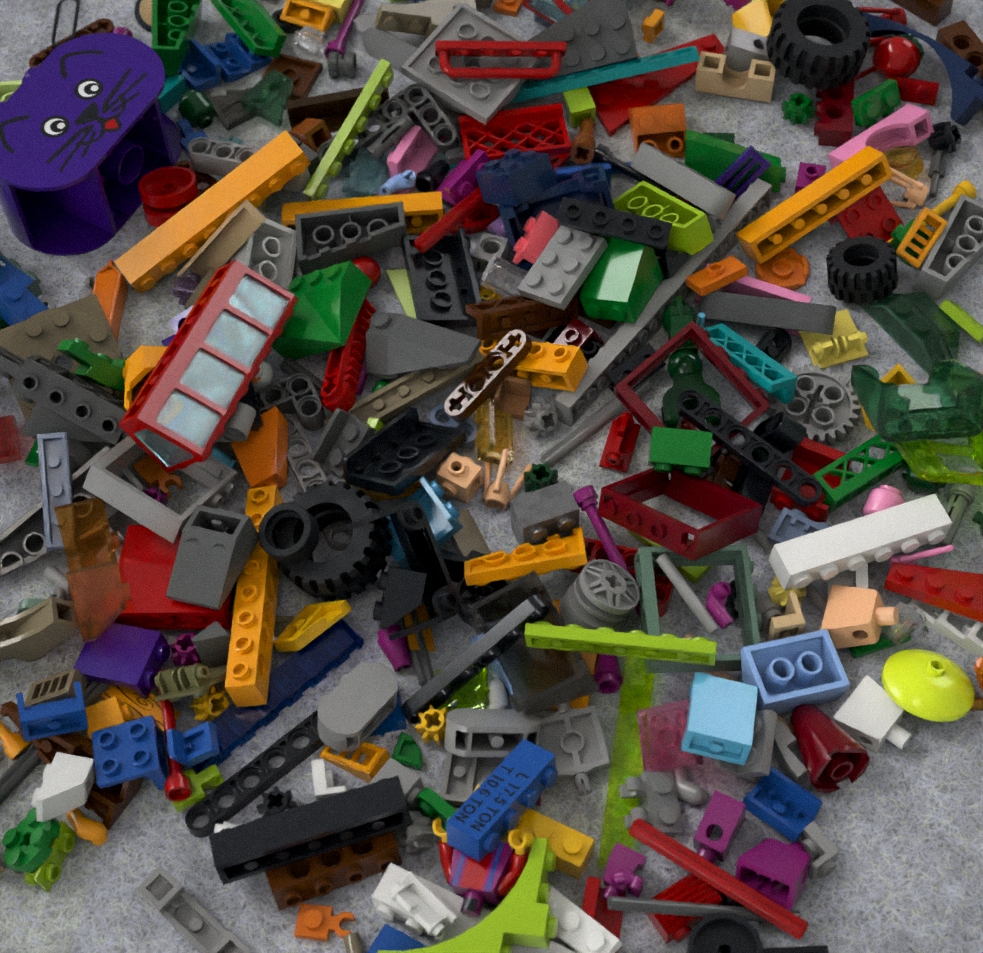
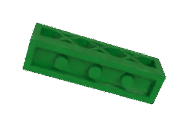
M211 0L214 7L253 54L279 57L287 35L258 0Z
M902 420L812 475L822 486V493L825 495L822 503L829 506L828 514L903 467L904 463L910 462L915 454H919L923 445ZM899 431L908 443L903 446L892 444L891 435ZM871 447L885 449L884 458L876 459L869 457V449ZM847 462L863 463L862 472L846 471ZM828 474L841 477L840 485L833 490L823 479Z

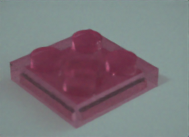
M689 699L637 710L644 772H665L703 765L702 755L681 751V743L687 726Z

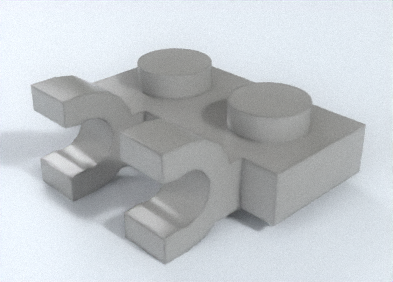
M643 772L639 778L627 777L625 779L626 784L619 786L620 799L643 798L644 808H632L631 815L624 816L626 830L631 828L637 818H641L670 837L681 836L684 833L673 772Z

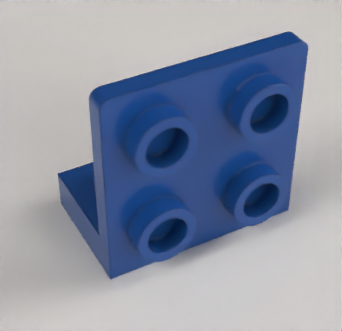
M153 715L92 733L96 781L100 789L146 776L147 780L152 779L158 790L165 789L164 783L169 776L164 733Z

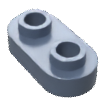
M439 404L432 408L429 414L430 423L465 430V433L470 435V437L466 438L467 441L459 446V448H472L479 442L480 431L475 421L470 418L461 422L453 420L446 413L444 404ZM444 418L449 420L447 423L439 422Z

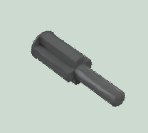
M941 150L934 151L931 155L928 177L932 178L929 196L932 198L937 196L940 178H944L948 156L946 152Z

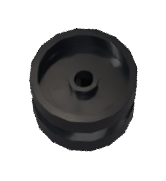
M716 913L703 918L694 926L688 939L686 953H763V944L758 931L748 920L733 913Z

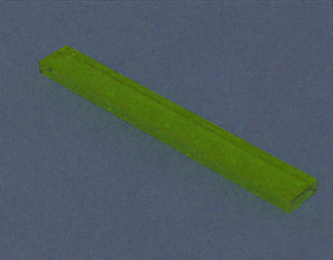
M625 658L598 868L606 869L608 858L617 842L633 850L634 837L629 834L630 829H625L624 816L631 815L632 808H638L639 798L620 799L619 786L626 784L625 779L627 777L639 778L643 773L655 673L646 674L645 660L642 658Z

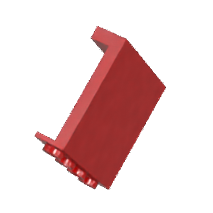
M142 524L128 525L105 614L110 622L150 630L205 629L215 621L224 629H231L233 618L228 609L231 591L220 610L167 598L166 593L181 537L175 543H171Z

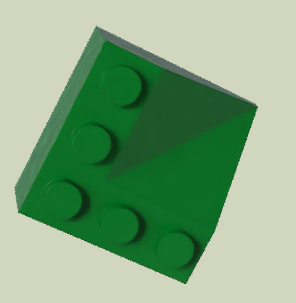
M351 260L295 277L289 284V292L298 298L293 308L294 313L285 321L282 326V334L274 340L271 347L283 358L289 357L294 360L343 347L372 281Z

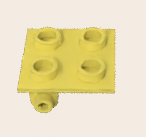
M848 309L836 312L833 335L798 331L814 367L817 364L820 369H824L869 355L864 345L868 341L865 332L860 333V331H857Z

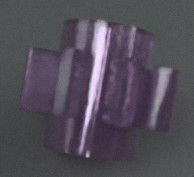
M188 272V274H183V278L178 277L176 279L173 295L180 298L179 305L185 306L199 285L201 275Z

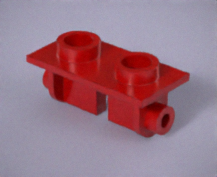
M888 75L887 80H897L901 101L935 106L940 83Z
M623 412L617 419H613L599 467L627 473L641 428L640 424L634 423L631 413Z

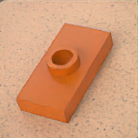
M730 256L686 277V283L689 288L703 297L747 276L748 268L738 259Z

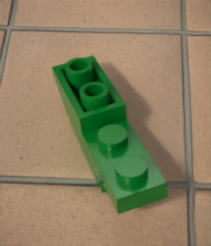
M77 338L60 342L57 350L80 364L75 375L98 386L125 392L122 370L125 367V361L129 357L112 360L102 353H97L96 355L88 350L90 345Z

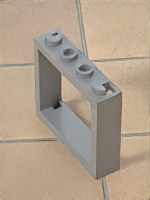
M143 429L135 433L156 456L167 463L175 449L178 448L177 445L149 429ZM127 436L91 464L82 487L169 542L175 543L182 536L183 528L197 505L217 509L224 498L229 499L235 491L233 483L238 472L211 455L202 463L198 461L183 470L179 469L210 488L206 494L182 515H179L116 476V474L145 452L130 436Z

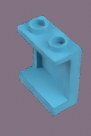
M695 672L688 693L690 703L681 751L744 766L753 742L758 686Z

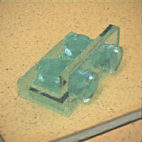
M359 148L357 157H352L350 162V178L345 177L342 192L346 193V198H352L353 196H379V188L382 186L388 168L387 154H383L376 161L366 149Z

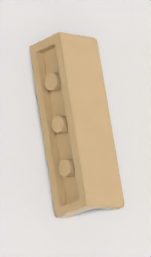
M246 199L229 215L177 275L181 277L190 268L203 279L211 267L217 269L225 265L264 223L266 218Z

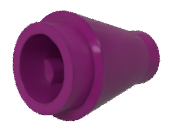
M399 624L381 629L377 633L379 638L377 643L393 666L394 672L401 671V667L407 669L412 666L406 636L390 641L388 636L401 630Z
M603 654L598 656L592 682L595 685V689L600 693H615L623 683L617 656Z

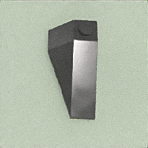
M379 312L366 332V374L369 377L392 379L398 378L399 373L408 371L415 375L422 373V370L425 368L437 367L438 370L470 365L481 347L482 341L478 338L403 314Z

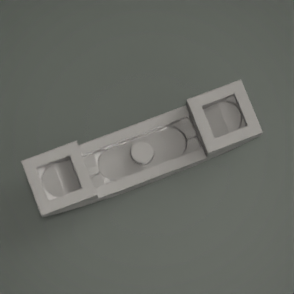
M161 865L136 888L167 923L200 953H254L235 934L227 931L184 890V887Z

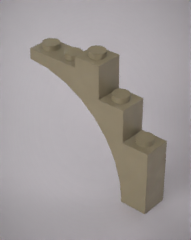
M426 0L419 3L401 5L381 4L375 20V28L377 30L424 35L426 40L461 1L476 10V8L490 7L493 0Z
M49 596L30 609L0 620V662L7 657L28 662L37 661L79 630L76 603Z

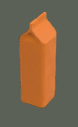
M110 259L109 264L97 272L92 294L96 293L116 341H118L128 286L122 274L116 269L113 260Z

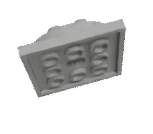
M461 1L401 66V74L423 85L430 95L444 107L457 113L468 114L482 124L487 125L502 107L506 106L516 97L522 83L526 79L449 77L440 68L439 56H435V43L438 40H527ZM450 56V65L455 68L472 66L477 68H536L545 57Z

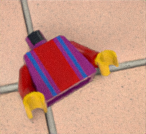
M440 818L435 819L432 825L434 833L441 837L438 843L440 861L446 882L455 894L464 898L460 912L468 917L478 918L484 902L501 904L505 896L516 885L527 864L528 853L525 849L533 844L534 836L530 832L525 833L523 843H521L519 839L520 829L512 830L508 836V842L500 841L497 848L493 852H489L479 862L447 844V832L442 829Z

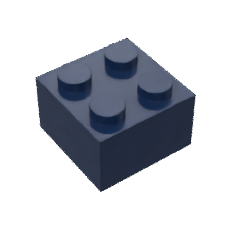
M519 149L509 150L504 153L503 158L488 161L483 165L484 168L475 172L484 203L517 207L557 184L548 153H537L536 150L526 152Z

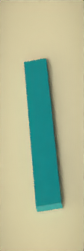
M694 45L524 84L521 86L516 97L508 104L700 61L699 52Z

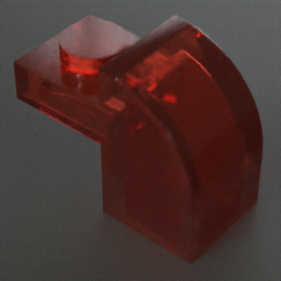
M15 415L0 417V464L22 460L21 443Z

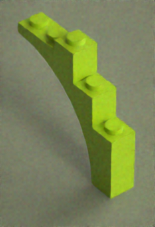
M535 837L528 862L513 889L486 918L459 936L430 947L407 951L378 950L377 953H512V945L549 949L550 940L556 937L558 930V918L554 916L550 904H548L551 887L550 883H547L549 872H554L556 852L552 851L548 839Z

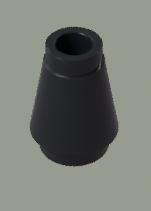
M438 160L420 171L415 180L417 189L421 193L434 192L450 171L449 164L444 160Z

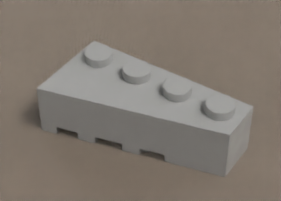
M961 194L947 221L949 222L936 241L912 288L936 301L983 255V203Z

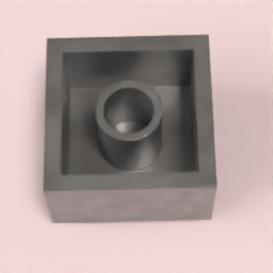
M566 480L510 499L511 528L519 545L527 542L533 546L547 542V536L558 533L560 538L573 535L572 529L579 527V507Z

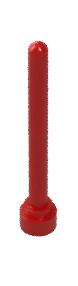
M169 699L160 701L166 751V731L172 728L177 730L174 705ZM167 752L169 776L164 783L166 799L173 802L186 800L191 796L190 780L182 773L181 763L171 760Z

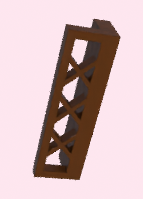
M575 294L565 310L517 295L465 305V313L477 319V338L485 341L504 337L515 329L526 333L567 325L574 317L578 319L579 296Z

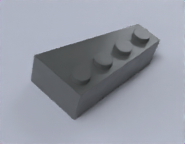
M403 202L295 215L297 259L302 276L315 270L331 267L334 264H340L349 260L353 261L357 257L369 256L401 245L402 235H408L407 218Z

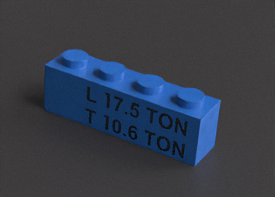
M523 739L446 822L447 844L481 862L489 852L491 853L497 848L500 839L505 833L516 827L522 814L527 809L534 807L539 795L546 787L550 788L554 784L558 774L556 770V755Z

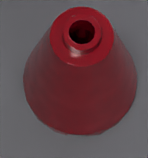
M803 704L793 711L790 725L804 765L808 770L810 782L818 792L831 793L840 789L836 785L837 783L848 778L853 783L866 771L870 763L866 748L816 705Z

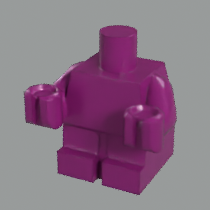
M617 842L607 861L603 885L606 886L602 898L608 901L609 896H617L618 893L624 895L626 890H629L628 893L639 898L643 891V878L635 874L638 870H643L647 857Z

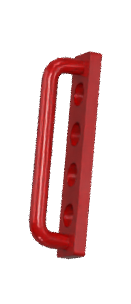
M438 40L435 43V56H439L440 68L444 74L452 78H553L561 70L562 57L565 56L567 51L566 42ZM450 56L551 57V66L549 68H455L450 65Z

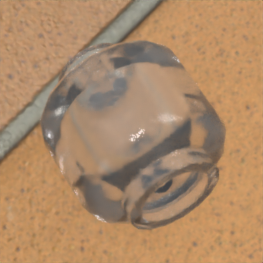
M305 26L300 31H295L291 44L294 45L296 56L317 62L319 59H324V52L329 41H327V35L324 32L311 26Z

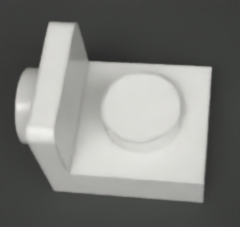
M324 759L311 761L316 800L347 791V786L345 785L334 787L332 769H325Z

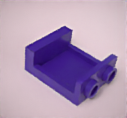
M96 619L73 669H78L88 681L87 685L91 681L134 689L141 698L147 699L151 690L156 686L155 676L158 675V671L161 670L163 663L169 658L170 645L160 631Z

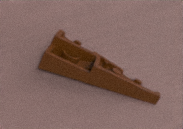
M12 701L2 704L0 714L3 717L8 716L19 728L17 733L23 738L18 705ZM76 732L30 740L38 749L36 754L46 765L52 764L56 752L94 759L92 740ZM94 763L95 781L83 806L87 810L93 809L104 820L102 824L109 830L139 792L144 777L100 789L96 781Z

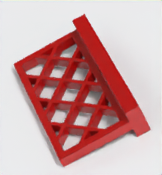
M562 103L498 111L487 125L482 124L469 115L458 116L465 161L477 149L485 151L490 160H499L504 157L505 152L499 151L502 147L509 150L519 149L520 151L536 150L537 153H548L549 156L571 152V144L563 117ZM539 135L547 137L543 141L537 139ZM514 138L520 140L517 144L510 141ZM488 141L494 143L492 147L485 146L484 144ZM554 141H557V142H560V143H562V144H560V145H552L551 143L554 142ZM528 144L536 146L535 148H525Z

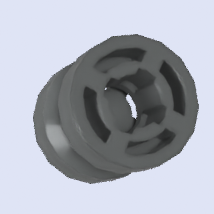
M329 52V77H338L344 74L347 78H355L353 69H356L357 66L356 53L347 52L343 56L338 52Z

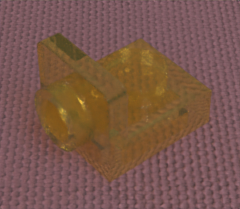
M917 147L889 148L885 152L887 161L894 170L904 171L906 176L914 180L922 173L924 164Z

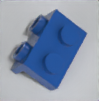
M194 38L190 39L189 51L185 56L178 75H184L186 85L190 90L203 92L221 85L222 66L218 59H214L208 53L205 46L200 45Z
M770 766L769 776H762L760 782L744 797L742 803L746 804V810L795 843L801 837L803 828L815 820L823 801Z

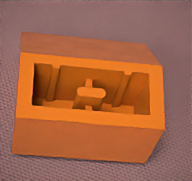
M684 103L628 108L635 155L641 143L645 142L673 158L685 157L686 120Z

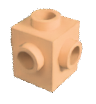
M453 452L446 461L443 460L436 470L438 484L444 490L445 495L450 498L455 497L467 504L484 483L482 467L476 465L469 457H461Z

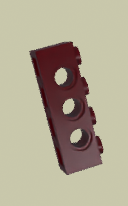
M855 77L847 84L842 83V86L834 89L828 87L827 90H818L816 88V98H821V101H816L815 117H820V121L815 120L814 136H819L818 145L840 147L851 140L853 132L851 101L854 100Z

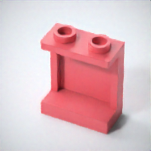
M543 210L535 218L531 216L523 227V231H525L524 236L514 246L513 250L516 254L512 262L518 264L522 259H525L534 264L558 230L557 219Z

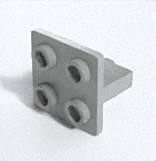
M770 709L755 711L753 742L744 766L715 759V767L753 784H758L762 776H769L778 713Z

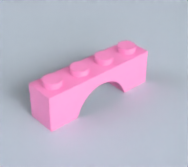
M908 103L830 152L828 157L831 169L867 146L883 153L895 147L917 145L930 137V133L934 132L930 112Z

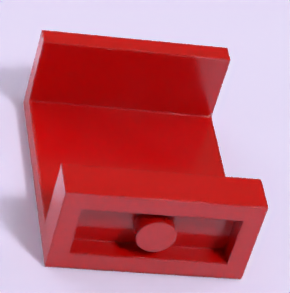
M804 437L803 441L793 449L791 461L812 476L846 453ZM853 461L847 462L846 471H851ZM788 469L785 470L781 480L786 481L792 478V474ZM828 474L823 477L832 490L840 485L841 477ZM805 485L799 489L800 494L805 498L816 496V492L811 486ZM775 486L772 487L770 503H773L778 510L782 511L784 507L791 511L792 509H797L805 513L808 519L814 522L825 523L829 516V506L822 503L825 498L823 493L814 506L803 507Z

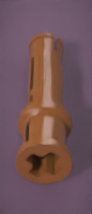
M583 118L581 120L578 135L574 137L570 156L579 165L590 163L594 157L596 147L594 131L596 123L593 124L594 120L591 118Z

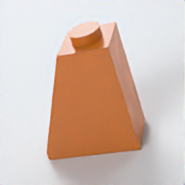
M274 406L261 414L263 426L258 431L250 430L246 441L230 442L251 488L276 485L279 490L287 485L289 422L282 412Z

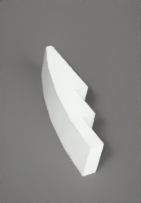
M913 598L904 607L906 611L932 630L975 656L983 657L982 622Z

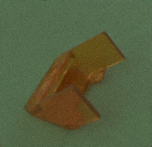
M98 497L54 507L69 567L66 576L84 643L97 640L127 608L126 601L132 600L128 582L122 583L115 553L116 549H120L117 531H110L104 501Z

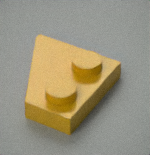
M347 600L307 604L273 644L279 653L299 652L348 614L352 608Z

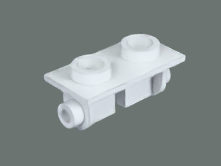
M409 871L402 884L396 882L389 890L392 894L391 899L394 902L397 901L408 912H411L414 915L413 917L427 930L429 936L434 935L440 941L444 939L458 917L412 871Z

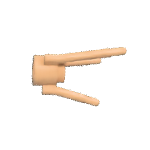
M891 168L895 177L890 178L888 181L906 188L903 198L908 200L907 202L890 201L892 206L914 210L916 205L923 207L930 187Z
M508 449L503 450L497 478L492 484H490L491 452L489 450L485 451L484 491L481 499L484 500L485 506L489 508L497 506V509L505 510L507 505H510V499L515 498L524 483L523 473L530 472L532 469L531 464L526 466L510 492L509 485L503 481L509 453Z

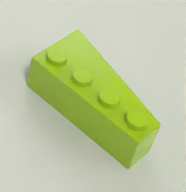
M644 180L613 200L616 210L673 223L667 249L694 255L715 241L706 213Z

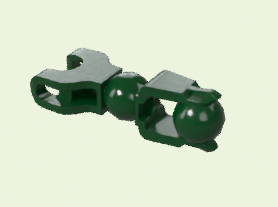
M676 296L673 302L665 308L661 317L662 325L665 331L669 333V340L692 320L695 324L697 321L693 307L687 304L682 296ZM689 340L668 358L667 370L673 380V385L664 394L661 408L663 424L667 428L677 429L680 414L677 412L676 404L679 394L684 390L694 389L721 408L719 393L712 386L704 382L702 376L703 363L698 355V349ZM686 398L682 401L683 407L687 410H694L698 407V403L692 398ZM715 415L705 418L707 425L715 428L721 424V420Z

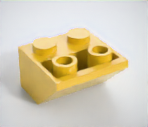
M753 0L732 14L733 27L768 38L775 13L785 0Z

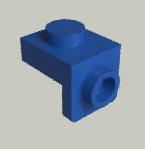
M207 721L184 733L173 728L166 731L167 752L170 759L187 767L196 765L220 753L216 724Z

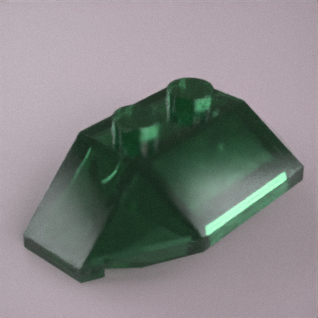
M925 292L892 293L890 296H885V299L880 302L875 301L873 304L866 303L862 305V308L934 381L947 374L949 367L956 368L961 327L941 310Z

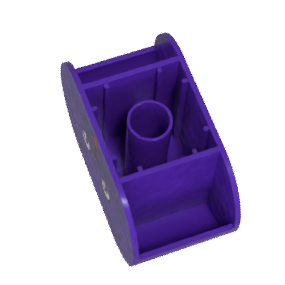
M95 33L72 39L54 49L38 67H31L25 73L21 86L6 102H0V204L12 233L27 247L41 253L56 256L80 255L102 247L118 233L143 203L138 189V182L150 171L173 166L178 161L182 152V146L180 145V140H182L181 134L175 123L164 113H161L158 97L165 86V69L160 57L147 44L133 37L116 33ZM104 177L108 178L106 186L102 183Z

